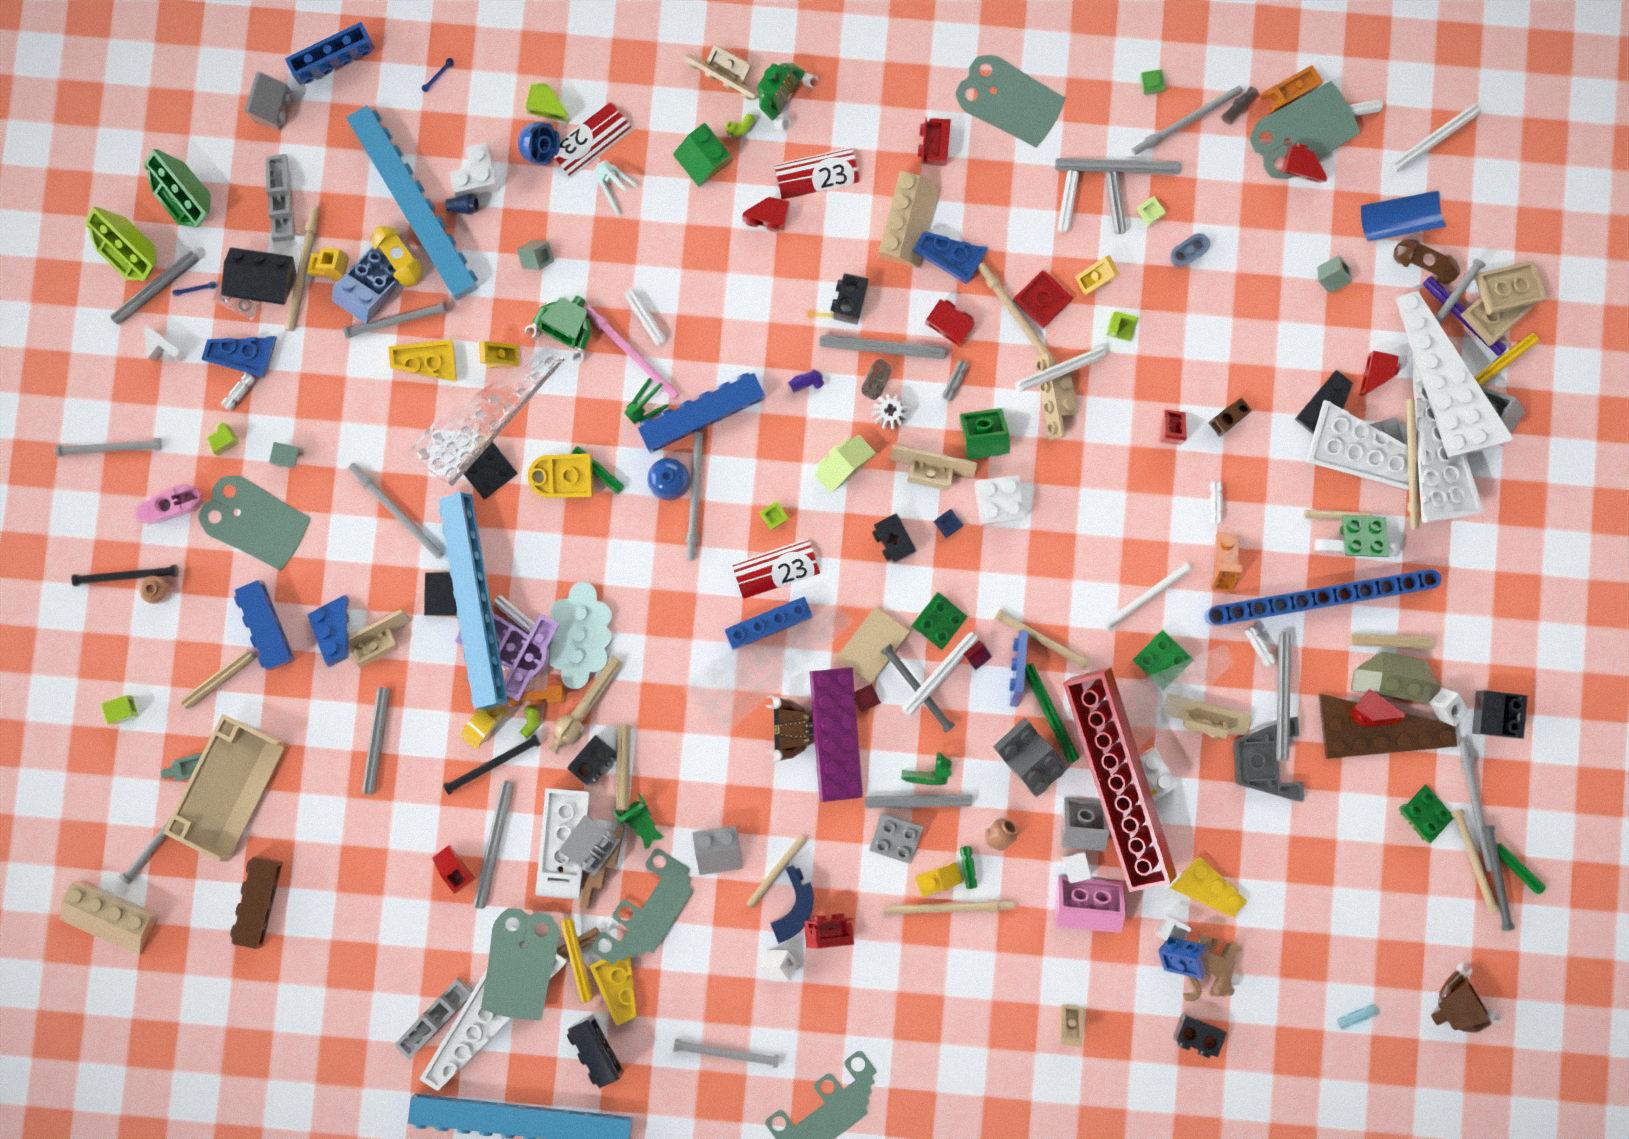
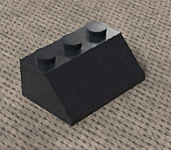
M230 247L223 264L221 296L285 305L297 274L293 256Z
M593 1014L567 1029L569 1032L567 1038L572 1046L576 1045L579 1051L577 1056L581 1064H586L590 1071L588 1076L593 1085L597 1084L598 1088H601L622 1077L624 1070Z

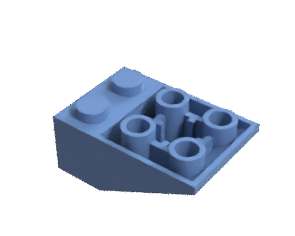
M371 247L333 286L331 301L367 324L380 311L398 285L399 281L393 276L396 270L384 254Z

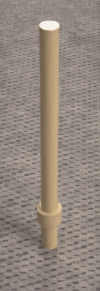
M316 206L311 207L309 220L304 228L306 234L285 330L290 332L294 331L314 234H317L319 225L317 220L320 208Z
M984 262L979 264L977 268L986 279L985 283L990 289L992 288L1040 355L1050 353L999 284L1000 280L996 274L993 275ZM1051 355L1053 366L1058 365Z
M1406 399L1409 503H1407V511L1410 512V529H1419L1421 502H1418L1415 399Z
M988 899V902L883 906L884 915L988 911L989 913H995L998 910H1015V901Z

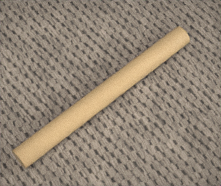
M800 835L748 899L746 902L748 906L753 908L805 844L807 841L805 837Z

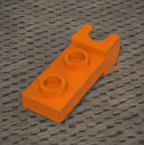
M1310 65L1281 83L1265 90L1261 94V99L1271 98L1274 100L1275 103L1269 109L1270 113H1274L1319 87L1323 81L1314 66Z
M562 685L546 686V690L524 692L519 701L507 696L509 706H520L522 701H530L531 705L544 704L543 700H547V703L565 702V687Z

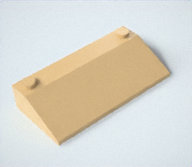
M222 714L163 833L219 862H229L288 743L260 729Z

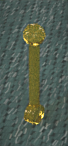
M811 309L806 311L808 318H813L814 316L833 318L834 315L831 313L814 312Z

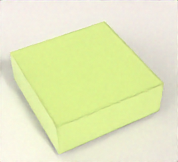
M1155 196L1136 209L1148 227L1166 214V211Z

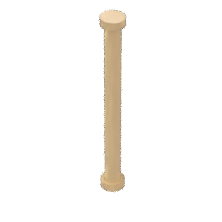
M998 610L994 617L995 621L1000 620L1018 631H1027L1028 637L1080 665L1081 669L1085 670L1091 660L1088 657L1086 659L1003 613L1004 610Z
M1463 809L1453 811L1451 816L1456 820L1487 905L1486 911L1487 913L1496 912L1500 908L1494 901L1463 816L1465 812Z

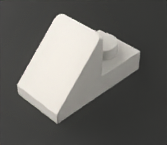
M146 325L144 336L146 355L149 360L155 362L161 353L172 361L174 358L180 361L185 358L186 354Z

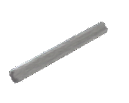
M188 251L110 314L111 320L117 325L122 323L199 260L198 256L193 251Z
M385 687L377 688L362 787V793L369 795L375 793L390 692L389 688Z
M972 795L865 797V808L972 806L973 804Z

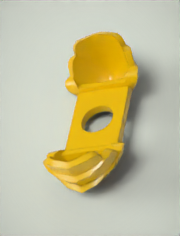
M385 225L377 226L372 236L373 248L377 249L380 247L396 270L393 276L400 284L406 287L417 285L423 275L421 262L418 259L414 260L398 237L400 235L398 230ZM393 248H400L403 251L402 257L398 259L393 258L390 255Z

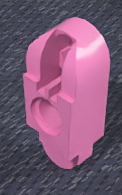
M179 485L140 503V506L136 509V517L140 522L149 525L161 523L198 510L203 503V495L200 490L193 486ZM188 495H192L194 500L187 502L186 498ZM170 501V508L164 511V503Z

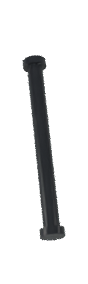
M172 564L170 567L80 576L72 574L71 582L73 587H78L80 584L139 579L149 576L171 575L172 577H178L179 570L177 564Z
M534 734L531 736V739L450 783L445 782L443 787L446 793L451 795L453 790L534 746L539 747L541 745L539 738Z

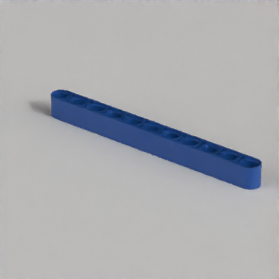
M1434 569L1217 605L1205 612L1204 619L1208 625L1220 626L1425 591L1438 587L1441 583V575ZM1426 574L1432 577L1431 585L1425 582ZM1405 578H1408L1411 581V587L1409 589H1407L1403 584ZM1384 581L1390 585L1388 593L1382 588ZM1362 585L1367 586L1369 589L1367 596L1361 593ZM1341 589H1345L1348 593L1346 600L1342 599L1339 595ZM1320 592L1324 593L1327 597L1324 604L1318 599ZM1298 596H1302L1305 599L1304 607H1300L1297 604ZM1278 599L1284 603L1282 611L1278 610L1275 606ZM1256 603L1262 605V614L1255 612L1254 606ZM1234 607L1241 609L1242 615L1240 618H1236L1233 615ZM1213 610L1218 611L1221 615L1218 622L1214 621L1211 617Z

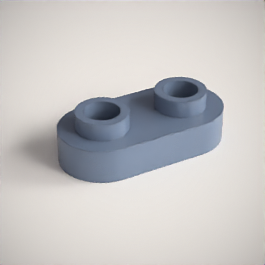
M1202 233L1192 235L1173 248L1170 253L1171 263L1176 267L1182 268L1198 259L1208 251L1210 247L1209 238ZM1200 243L1201 248L1197 249L1194 244ZM1182 254L1184 260H1179L1177 255Z

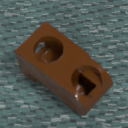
M1241 397L1210 420L1208 424L1221 437L1252 412V409Z

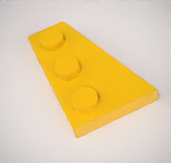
M452 339L388 346L391 369L458 383L454 341Z
M1197 856L1169 886V888L1231 917H1234L1248 902L1200 856Z
M627 956L624 961L617 959L613 965L605 959L589 965L615 1025L618 1026L635 1018L636 1006L631 958Z

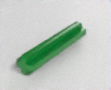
M579 446L575 447L571 454H587ZM592 458L593 474L613 492L619 494L624 489V485Z
M1502 843L1496 844L1499 859L1534 893L1542 894L1546 890V885Z

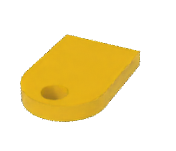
M592 453L544 455L533 461L528 471V482L531 489L537 495L544 498L593 497ZM537 471H541L544 474V480L541 483H538L534 478Z

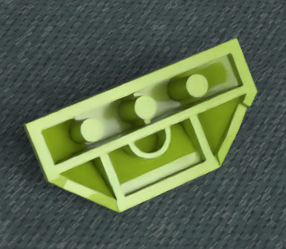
M97 206L92 207L84 223L86 228H89L90 237L96 251L126 280H147L156 265L155 245L126 217Z

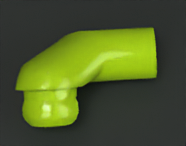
M747 113L741 123L730 121L726 124L725 129L733 137L745 135L756 118Z
M532 705L525 707L524 714H526L527 724L519 731L526 739L540 725L539 711Z

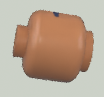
M149 576L141 582L139 594L145 602L162 604L170 598L171 586L162 577Z
M998 818L985 830L987 844L999 851L1008 848L1016 841L1018 836L1016 825L1011 820Z

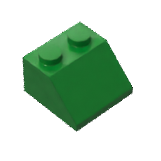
M705 122L688 134L673 153V156L698 187L732 163L731 154Z
M1002 408L960 414L964 448L968 460L1010 454L1009 431Z

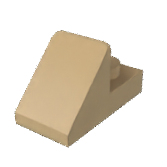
M1061 1004L1057 1037L1060 1038V1045L1082 1048L1083 1007Z

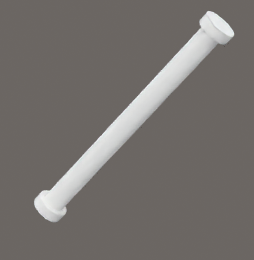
M1184 561L1176 571L1107 620L1103 619L1101 623L1109 632L1112 630V626L1186 573L1190 574L1193 572L1191 567Z

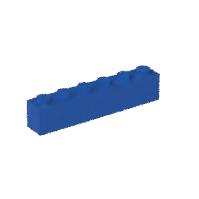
M749 372L738 376V380L731 384L729 381L719 385L718 390L712 393L710 390L700 394L699 399L693 402L687 400L679 405L680 408L674 411L668 409L660 413L661 417L655 420L649 418L641 422L638 430L649 453L651 454L765 400V394L755 373L749 374Z

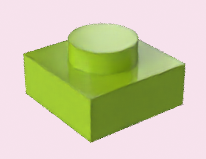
M777 501L759 512L770 531L789 520Z

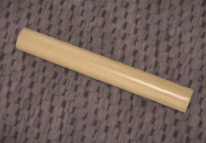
M1304 510L1303 517L1307 519L1342 520V516L1370 517L1369 512Z

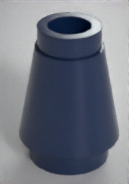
M472 194L446 199L445 206L447 212L473 215V213H477L479 210L477 196H472Z

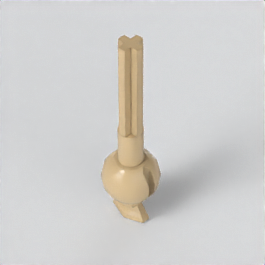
M614 656L610 658L570 716H561L556 720L553 726V733L557 737L553 741L554 745L548 748L554 754L558 755V749L562 748L565 743L572 745L581 739L583 735V725L581 722L623 664L618 658Z

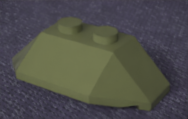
M1380 652L1354 669L1351 690L1366 693L1368 689H1371L1382 697L1431 706L1429 702L1439 693L1441 685L1426 660Z

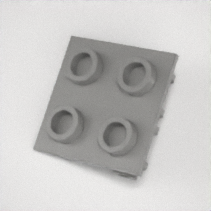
M881 813L869 851L911 864L923 826L908 822L905 819L902 820L899 817L896 818L886 813Z
M584 815L559 851L578 864L584 871L595 876L620 842V839Z

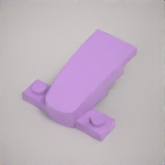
M493 613L501 665L510 668L504 680L506 694L519 701L531 678L540 675L547 667L550 660L548 646L560 624L540 614L532 630L527 634ZM459 632L454 642L463 646Z

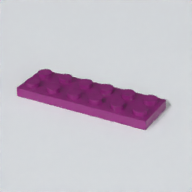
M853 667L809 671L819 802L863 798Z

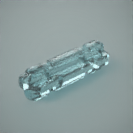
M1376 1004L1368 1005L1366 1009L1363 1007L1347 1014V1017L1342 1016L1338 1018L1337 1023L1340 1029H1348L1351 1027L1350 1025L1355 1026L1369 1020L1370 1017L1379 1016V1007Z

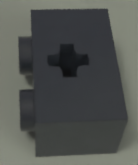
M897 513L873 525L874 531H872V534L877 543H882L884 547L882 553L887 562L891 561L894 565L917 552ZM892 534L893 537H898L896 545L887 542L890 538L889 535Z

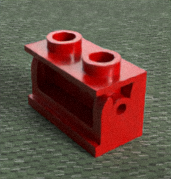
M925 117L924 124L920 123L919 136L923 137V144H918L917 157H921V164L946 166L951 119L930 118L927 121V117Z
M939 299L926 318L925 325L958 347H961L976 322L973 321L974 318L967 312L963 311L961 313L955 309L956 306L949 300L943 301Z
M844 913L831 914V918L827 919L826 915L813 916V920L805 921L806 948L821 949L855 945L851 922L847 923V921H851L853 918H847Z

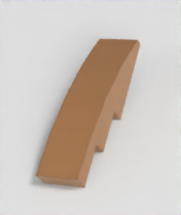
M621 824L614 831L613 835L620 839V842L595 876L589 874L579 907L585 909L590 907L594 888H603L607 868L615 869L617 867L626 825Z

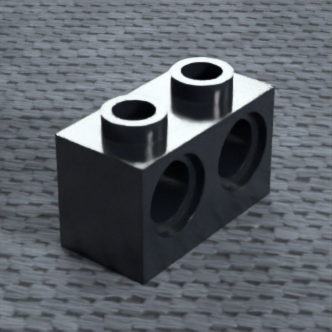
M844 273L842 280L838 279L835 290L839 292L838 298L833 299L830 311L834 312V320L858 325L868 287V278ZM852 285L856 287L857 290L854 292H850L846 289V287ZM844 305H848L852 308V310L845 312L841 309V307Z
M594 735L569 764L567 769L585 785L595 784L602 776L600 771L603 767L606 766L608 768L615 761L616 757L614 755L617 751L601 737ZM598 747H603L606 750V756L603 759H598L595 755ZM585 763L592 767V772L588 776L583 775L581 772V767Z
M1181 1014L1173 1039L1178 1042L1177 1046L1190 1050V1047L1199 1050L1197 1054L1210 1059L1212 1055L1218 1058L1227 1032L1188 1015ZM1187 1028H1192L1193 1036L1185 1039L1184 1031ZM1208 1036H1213V1045L1205 1047V1039Z

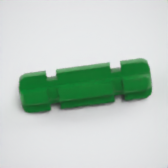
M971 846L960 847V855L963 857L961 861L964 877H966L965 885L967 889H975L978 887V883L975 878L974 860L971 858V855H973Z

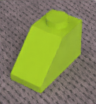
M538 82L537 85L530 84L525 105L527 113L569 123V115L553 89L541 82Z

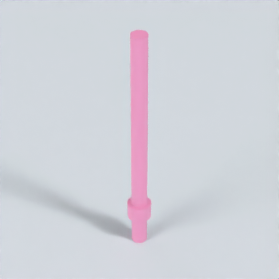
M590 305L584 308L588 312L587 315L594 321L593 324L599 330L602 329L657 384L663 383L661 388L673 400L679 396L680 393L608 324V320L603 315L600 316Z

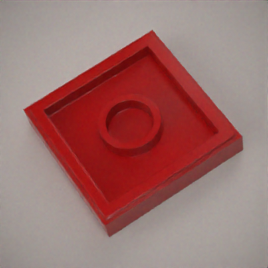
M1044 269L1013 298V301L1042 329L1073 300V297Z

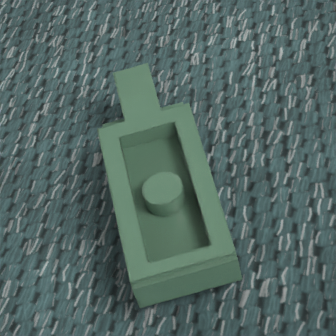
M202 753L175 759L171 762L172 767L160 770L161 778L174 777L175 781L190 779Z

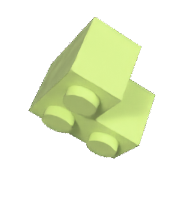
M860 435L853 439L848 437L840 446H835L829 452L831 455L829 459L826 457L817 465L819 469L814 476L832 493L841 487L856 471L865 466L876 453Z

